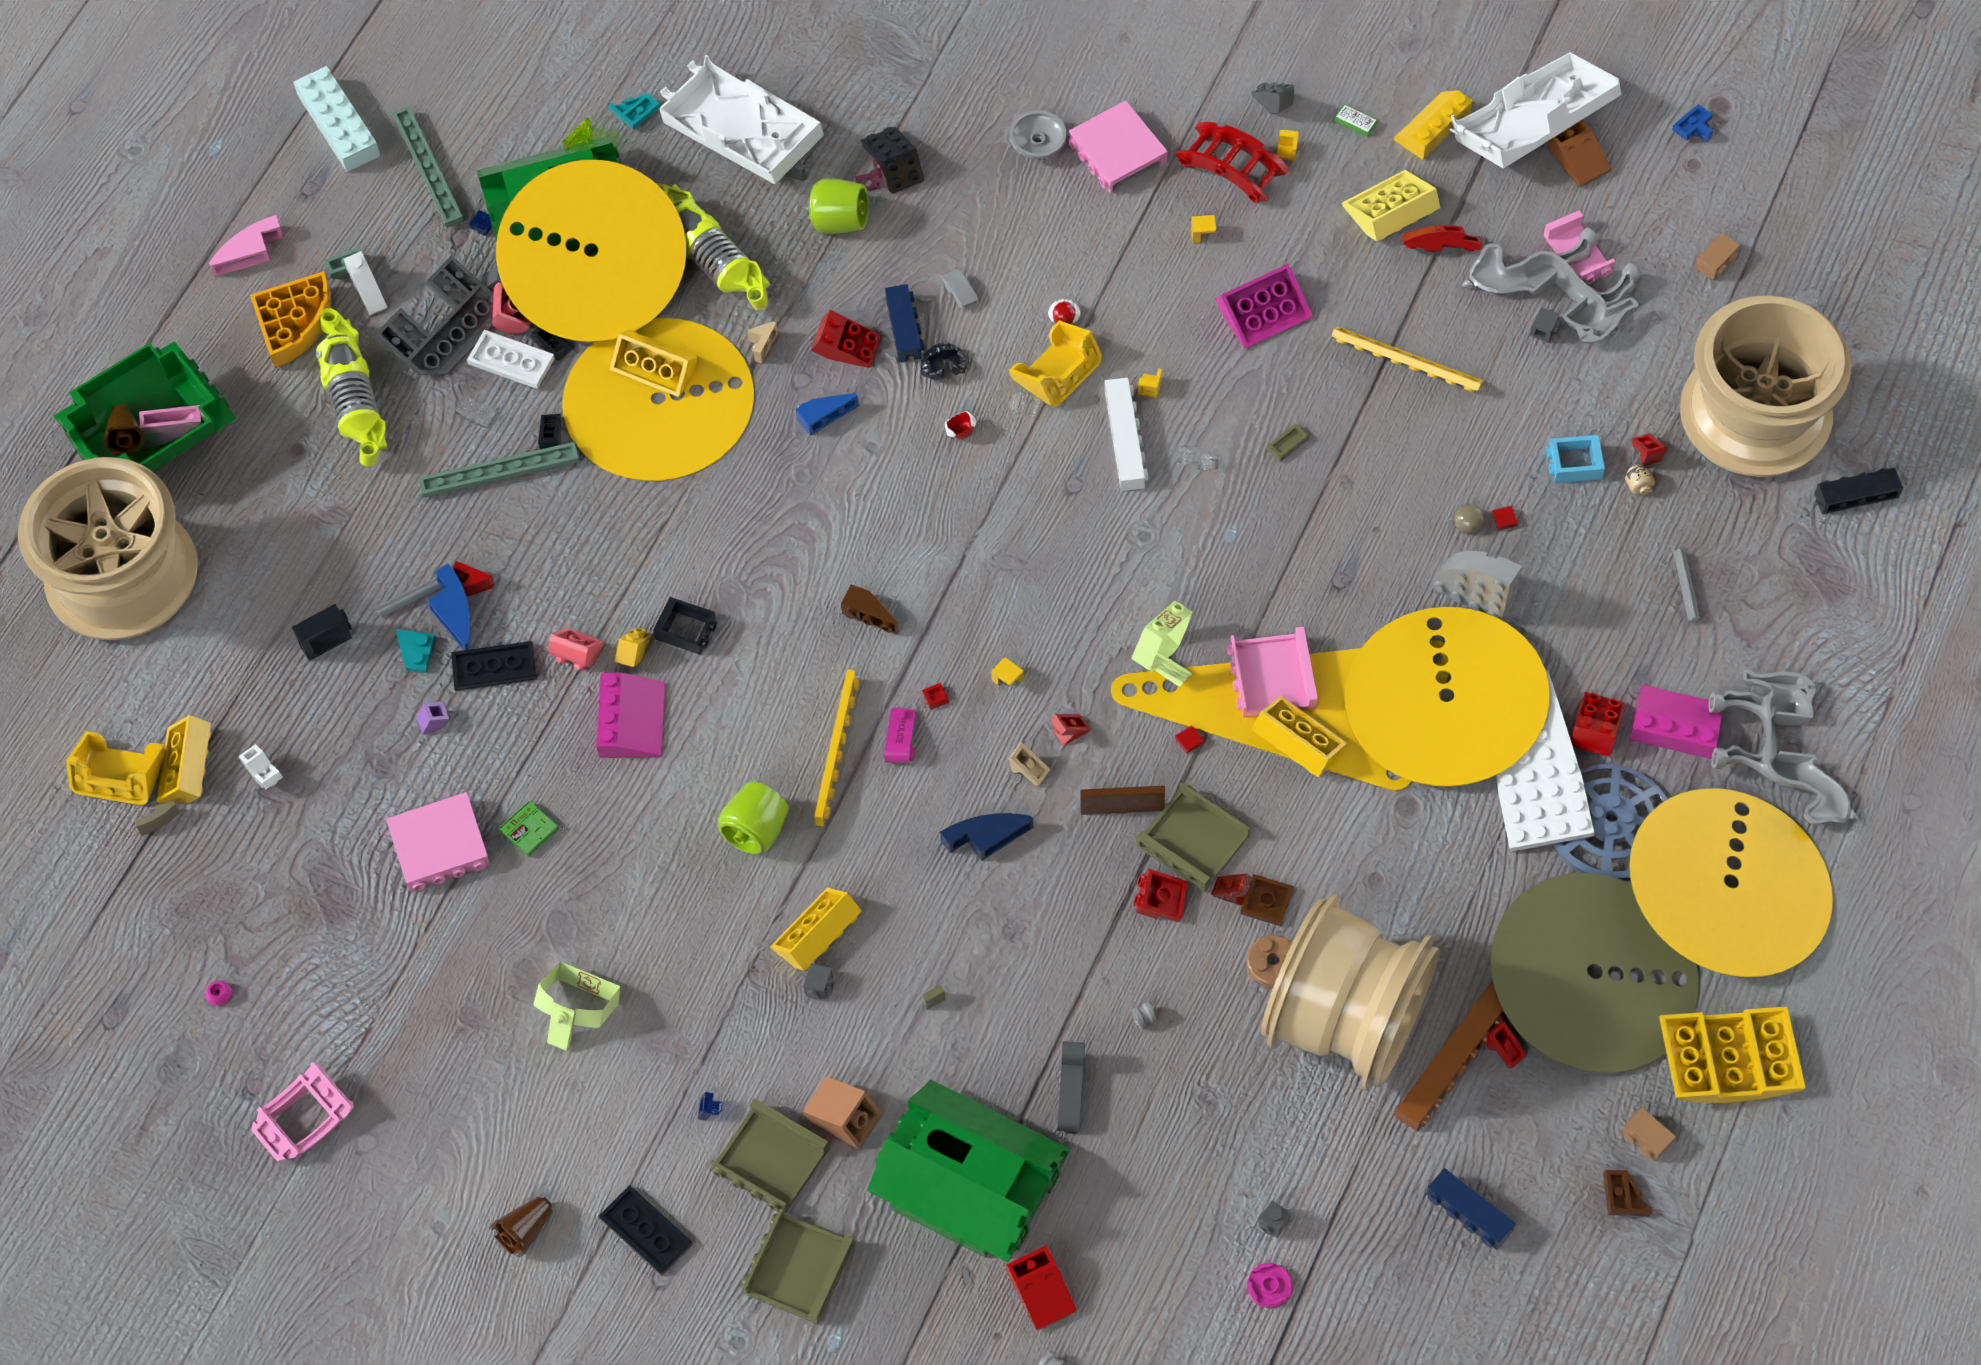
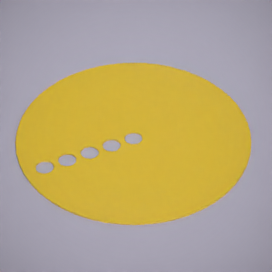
M580 160L558 165L543 172L518 192L508 206L500 223L496 242V261L499 276L507 295L516 308L533 324L565 339L584 342L605 341L618 338L621 332L627 330L634 332L657 317L667 306L678 289L683 276L686 262V238L681 218L666 193L650 178L631 167L604 160ZM519 222L523 224L524 232L521 235L516 236L510 232V226L513 223ZM532 228L542 230L543 236L540 240L533 241L529 238L528 233ZM551 233H557L561 236V243L557 246H551L547 242V237ZM571 238L577 239L580 242L579 249L574 252L567 250L565 246L567 240ZM595 244L598 247L597 255L588 257L584 253L585 246Z
M654 318L645 326L634 331L698 357L694 373L683 390L685 395L681 400H673L670 397V393L610 370L618 338L596 341L590 345L578 358L568 375L563 392L562 408L566 428L571 439L575 442L577 448L600 468L612 474L634 480L665 481L677 479L701 471L715 463L730 451L744 433L750 420L754 403V387L751 373L745 359L735 346L713 329L682 319ZM731 378H740L742 380L741 387L737 389L730 388L728 381ZM719 381L723 384V389L717 393L711 392L709 390L710 383ZM694 385H700L704 388V392L702 395L695 397L690 394V388ZM655 393H662L665 395V401L661 404H654L651 401V397Z
M1436 607L1415 611L1393 620L1373 634L1363 645L1352 662L1347 676L1345 710L1351 730L1358 743L1375 762L1386 770L1420 784L1448 787L1477 783L1500 774L1514 765L1530 750L1545 724L1550 692L1547 674L1539 655L1528 640L1512 626L1492 615L1477 610L1460 607ZM1431 618L1440 619L1442 621L1441 628L1438 630L1429 629L1427 627L1428 620ZM1433 636H1442L1445 639L1444 646L1441 648L1432 647L1430 639ZM1438 653H1443L1448 657V662L1443 666H1438L1433 662V657ZM1441 671H1447L1451 675V680L1446 684H1441L1436 680V675ZM1444 689H1450L1454 692V698L1449 702H1444L1439 698V693Z
M1718 788L1692 790L1671 797L1657 806L1645 818L1634 838L1630 853V878L1637 903L1656 933L1671 948L1693 963L1730 976H1769L1786 971L1805 960L1823 939L1832 913L1833 897L1829 873L1818 849L1809 836L1795 821L1773 805L1757 797L1733 790ZM1735 804H1745L1749 808V814L1746 816L1738 815L1734 809ZM1734 821L1743 822L1747 828L1746 832L1743 834L1736 833L1732 829V823ZM1734 838L1741 840L1744 844L1743 851H1733L1729 846V841ZM1732 856L1738 858L1741 862V868L1739 870L1729 868L1726 862L1727 858ZM1726 875L1735 876L1739 881L1738 887L1729 888L1726 886L1724 877Z

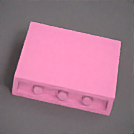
M1126 100L1069 130V146L1071 149L1076 150L1080 160L1088 165L1091 174L1097 176L1101 186L1106 188L1109 193L1113 192L1114 184L1149 165L1158 162L1162 166L1167 163L1168 151Z
M1296 627L1295 634L1235 641L1234 635H1231L1230 643L1227 644L1228 656H1232L1233 660L1230 662L1231 674H1235L1236 680H1233L1234 691L1239 694V698H1236L1237 708L1242 710L1243 717L1259 716L1260 712L1279 696H1282L1300 710L1317 708L1318 698L1304 627Z
M467 792L386 819L410 892L420 891L426 886L441 884L447 879L462 877L468 872L480 871L486 868V866L491 865Z

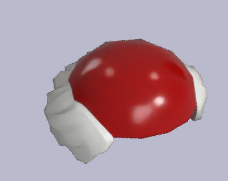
M1062 298L1050 306L1048 315L1052 322L1062 321L1074 324L1079 320L1080 310L1076 303Z
M967 411L955 414L954 417L952 416L951 419L945 422L947 435L957 439L969 437L976 425V418Z

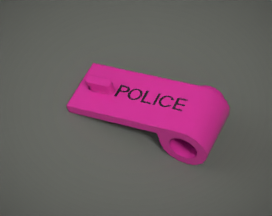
M891 708L885 744V762L910 764V761L915 759V747H912L911 741L916 709Z

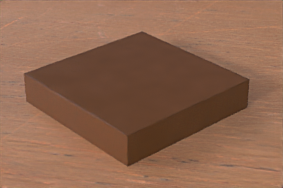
M1253 874L1240 914L1281 927L1294 886Z

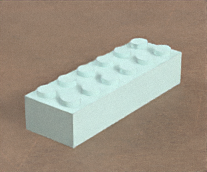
M327 66L293 82L298 97L346 172L380 157L376 141Z

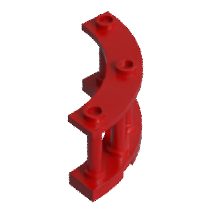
M1199 122L1195 129L1200 136L1188 151L1175 152L1180 163L1185 167L1206 169L1228 179L1245 192L1254 203L1267 201L1268 197L1263 193L1265 187L1273 177L1286 175L1290 170L1274 152L1270 154L1263 148L1264 144L1253 136L1229 125L1224 127L1217 126L1215 122ZM1205 141H1213L1204 153L1197 152ZM1222 142L1233 146L1223 161L1212 157V154ZM1243 150L1250 154L1252 158L1240 172L1229 164L1238 152ZM1259 161L1268 169V172L1260 183L1256 185L1247 176Z

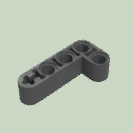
M1063 1041L1057 1131L1080 1132L1085 1042Z

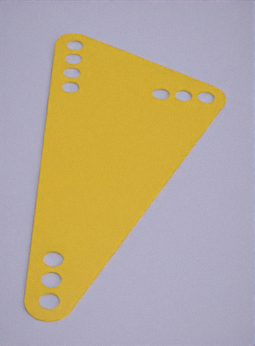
M1437 640L1430 641L1431 646L1434 648H1441L1445 644ZM1361 648L1309 654L1318 698L1317 708L1301 711L1347 743L1328 771L1392 791L1406 788L1411 781L1402 777L1398 780L1388 778L1387 770L1375 762L1358 743L1348 722L1345 710V685L1352 662ZM1441 653L1443 656L1442 661L1435 664L1438 666L1445 665L1448 662L1447 655ZM1230 662L1183 667L1191 672L1192 675L1180 687L1178 686L1174 692H1167L1163 689V683L1168 679L1156 671L1123 674L1112 683L1111 695L1122 706L1188 727L1192 725L1195 729L1290 758L1251 730L1258 716L1243 717L1242 710H1238L1236 698H1239V694L1234 691L1233 680H1236L1235 674H1231ZM1439 672L1436 675V680L1441 684H1446L1449 672ZM1154 682L1158 689L1154 694H1146L1142 690L1143 684ZM1133 684L1137 688V693L1132 697H1127L1122 693L1123 686ZM1443 690L1439 693V698H1441Z

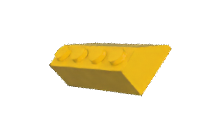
M1459 90L1441 92L1394 137V141L1424 160L1452 133L1450 128L1454 130L1452 115H1454L1455 119L1460 120L1471 114L1473 100Z
M627 330L619 333L610 370L679 397L694 373L698 357Z
M1279 696L1260 712L1251 729L1318 778L1329 769L1347 745L1344 740L1282 696Z
M189 715L167 728L165 757L161 767L156 802L167 803L175 801V803L189 804L200 798L203 792L202 781L206 772L204 767L208 756V741L211 737L210 722Z
M827 887L770 948L794 968L805 971L809 969L811 963H814L821 954L828 950L829 945L835 939H838L843 934V930L849 924L857 920L862 910L848 893Z

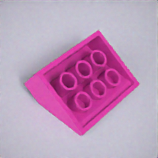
M1289 264L1215 298L1224 319L1244 349L1313 317Z
M601 673L596 742L599 758L661 757L665 682L626 673Z
M1641 684L1629 740L1712 759V753L1718 741L1722 712L1719 714L1710 713L1709 700Z

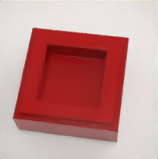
M1512 506L1492 510L1491 514L1497 530L1517 526L1518 522Z
M941 683L922 690L930 710L949 703Z
M1192 725L1175 735V740L1186 754L1204 744L1203 738Z

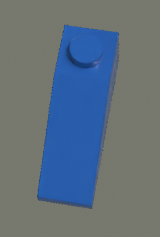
M851 393L811 399L796 408L797 420L811 436L859 406L858 395Z

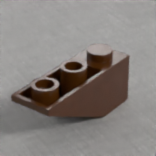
M850 585L841 602L842 614L850 619L861 620L866 625L877 626L885 632L898 634V622L874 595L866 589Z

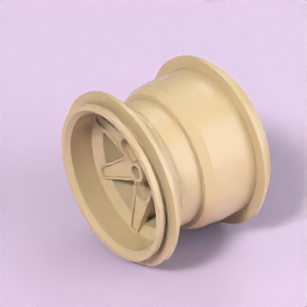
M1752 296L1734 301L1722 307L1708 319L1697 338L1694 352L1695 369L1688 377L1680 399L1682 424L1693 445L1706 458L1726 470L1747 476L1771 477L1787 474L1805 466L1824 448L1832 429L1833 408L1841 400L1850 380L1851 358L1843 336L1836 326L1822 313L1809 305L1790 298ZM1744 365H1755L1760 367L1757 371V369L1752 366L1744 367ZM1778 371L1781 372V373H1783V374H1785V375H1787V376H1779V377H1778ZM1803 402V403L1796 404V405H1791V406L1788 405V404H1792V403Z
M101 457L79 461L55 472L38 486L28 499L20 516L18 543L24 561L29 569L44 582L46 598L55 615L67 627L84 636L101 640H121L154 630L168 621L183 606L193 589L197 575L198 562L194 544L187 531L175 520V507L167 487L155 473L136 462L121 458ZM139 526L154 530L151 537L132 532ZM120 558L124 561H129L128 563L119 567ZM99 568L100 574L80 575L86 569L93 570Z
M1333 894L1328 900L1319 898L1315 902L1298 930L1272 989L1262 1021L1261 1034L1268 1037L1267 1045L1271 1049H1275L1282 1041L1319 1056L1331 1055L1334 1052L1350 1059L1356 1075L1363 1077L1361 1089L1368 1091L1373 1083L1378 1087H1382L1393 1070L1429 990L1438 964L1440 949L1437 947L1432 948L1434 937L1429 934L1421 943L1413 940L1402 946L1383 939V934L1375 925L1341 909L1340 896Z

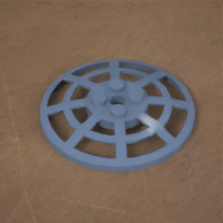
M1598 764L1581 768V774L1594 770H1612L1611 778H1600L1588 783L1583 780L1585 793L1592 800L1589 804V811L1594 835L1596 838L1605 841L1604 850L1589 844L1586 841L1589 837L1571 840L1565 846L1562 842L1552 845L1560 857L1580 873H1595L1621 880L1631 879L1630 870L1610 871L1611 859L1629 857L1631 848L1614 852L1612 851L1613 843L1626 839L1632 847L1635 838L1632 833L1636 825L1641 826L1645 818L1637 816L1636 805L1644 802L1650 814L1654 807L1649 798L1658 794L1663 802L1668 799L1660 787L1650 778L1629 767L1616 764ZM1620 772L1638 777L1651 788L1642 791L1632 783L1621 780ZM1600 784H1611L1610 793L1598 795L1592 787ZM1619 786L1629 788L1637 795L1628 800L1624 796L1619 795ZM1613 814L1617 817V820L1610 822L1606 819V815ZM1580 845L1588 852L1603 857L1601 870L1582 863L1570 852Z

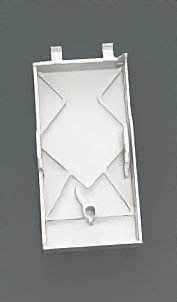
M1569 52L1529 75L1524 74L1521 77H1517L1507 86L1495 92L1491 103L1460 120L1455 119L1454 115H1452L1454 130L1450 128V131L1455 134L1457 142L1504 169L1621 96L1619 78Z
M708 55L705 56L703 66L696 65L693 60L687 65L689 70L695 74L676 93L670 92L667 87L660 91L661 95L667 99L659 108L663 122L666 125L773 184H776L824 136L821 123L750 80L746 79V82L737 79L714 65Z

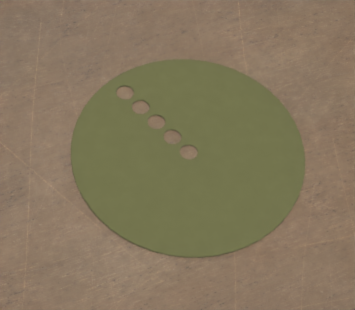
M1571 873L1549 878L1522 893L1504 913L1496 929L1491 948L1490 964L1492 981L1498 1001L1505 1015L1520 1035L1541 1053L1559 1063L1579 1070L1596 1073H1615L1637 1069L1655 1061L1666 1053L1659 1016L1694 1013L1699 988L1697 964L1671 948L1651 927L1637 903L1631 883L1595 873ZM1596 964L1600 966L1603 972L1602 976L1598 979L1591 978L1587 973L1589 965ZM1612 966L1620 967L1624 973L1623 979L1619 981L1611 979L1608 974L1609 968ZM1633 968L1641 969L1645 974L1644 981L1640 983L1634 982L1630 978V971ZM1654 970H1660L1665 974L1666 981L1664 984L1658 985L1651 980V973ZM1675 972L1685 974L1687 977L1685 986L1680 987L1673 983L1672 975Z

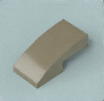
M175 801L154 806L155 814L135 819L136 827L141 836L163 827L180 813Z

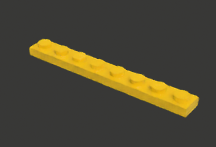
M1339 326L1333 330L1332 337L1336 338L1337 342L1347 344L1348 342L1353 344L1354 348L1358 350L1372 351L1374 356L1391 358L1390 361L1395 364H1407L1414 371L1423 370L1430 377H1442L1446 379L1447 383L1457 385L1458 383L1463 385L1464 389L1471 392L1479 391L1483 386L1484 380Z
M847 669L814 815L815 825L824 826L825 819L830 817L831 808L828 807L829 801L834 799L835 789L833 788V783L838 781L839 770H837V765L842 763L843 751H841V747L846 744L847 733H845V729L850 726L851 722L849 711L854 708L855 704L853 693L858 690L859 679L856 678L855 670Z

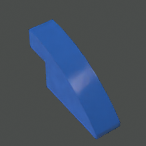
M447 563L435 572L436 581L443 590L427 600L428 608L461 648L469 650L471 622L467 598L456 573Z

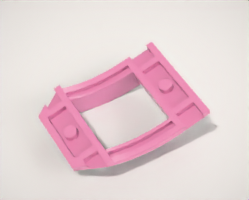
M312 1062L310 1064L311 1067L303 1075L300 1074L281 1094L257 1109V1119L253 1121L251 1131L277 1161L298 1157L330 1133L354 1108L353 1101L347 1099L326 1074L327 1071L315 1062ZM310 1091L330 1116L311 1134L295 1145L275 1122L274 1118Z

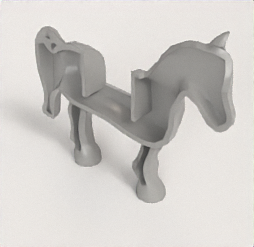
M1586 227L1580 233L1579 244L1572 250L1560 254L1539 251L1528 256L1522 262L1508 267L1503 265V250L1500 245L1487 244L1473 264L1469 273V279L1462 284V287L1468 288L1477 285L1485 291L1494 293L1527 290L1537 296L1555 284L1577 302L1562 315V319L1574 330H1577L1582 342L1595 344L1607 339L1623 315L1629 310L1638 307V302L1632 297L1623 301L1622 299L1626 294L1633 291L1635 288L1634 283L1641 277V274L1636 266L1628 263L1621 270L1622 276L1612 289L1606 292H1598L1589 287L1570 266L1575 262L1586 260L1590 257V248L1599 242L1596 233Z
M1745 669L1743 671V683L1764 688L1770 692L1768 695L1759 696L1752 691L1741 693L1731 690L1724 691L1723 694L1711 693L1708 704L1710 713L1719 714L1724 709L1743 708L1758 715L1764 725V743L1760 754L1749 753L1735 745L1728 749L1714 748L1711 759L1713 769H1721L1731 763H1741L1754 768L1763 776L1784 787L1800 788L1815 793L1817 795L1815 801L1805 808L1803 815L1805 820L1813 825L1845 823L1848 819L1859 821L1857 814L1850 808L1851 801L1841 784L1816 766V755L1780 751L1777 754L1775 724L1800 725L1809 722L1813 718L1811 701L1816 692V685L1808 677L1793 672L1757 674Z

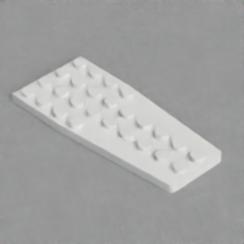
M1546 669L1550 695L1548 714L1543 729L1533 746L1519 761L1496 775L1510 852L1595 836L1580 768L1549 671Z

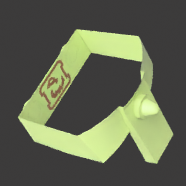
M1173 601L1145 626L1131 659L1149 671L1155 670L1180 687L1190 678L1192 673L1169 659V657L1179 647L1192 611L1182 604Z
M560 962L539 983L534 1001L535 1007L551 1015L547 1043L566 1051L570 1047L574 1025L600 1028L619 1004L620 986ZM557 980H561L605 998L609 1002L603 1010H583L577 1008L573 1010L555 1003L554 999L545 991Z

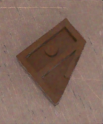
M1605 1170L1603 1172L1608 1215L1650 1216L1652 1214V1209L1650 1206L1647 1207L1642 1200V1193L1633 1184V1179L1627 1170Z

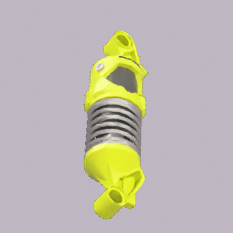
M656 183L670 198L681 218L686 238V258L696 262V265L713 280V283L723 293L747 292V298L755 310L766 308L768 305L766 288L770 286V283L764 277L757 262L749 260L735 246L726 234L723 233L719 223L695 203L690 192L681 190L676 184L670 187L665 184Z
M327 308L320 314L321 330L329 335L316 349V357L321 367V381L324 389L328 391L340 435L361 443L360 463L363 466L371 467L377 463L380 451L387 449L385 421L380 418L369 381V368L359 348L358 331L351 326L349 319L345 320L336 310Z

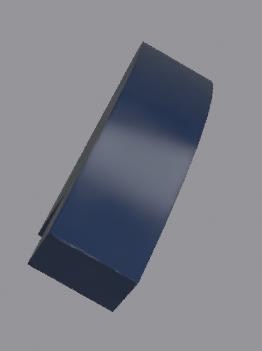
M1013 813L981 815L963 820L940 831V840L949 853L968 842L982 861L1033 829V818L1029 815Z

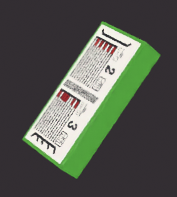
M1345 104L1335 116V122L1367 137L1377 124V119Z

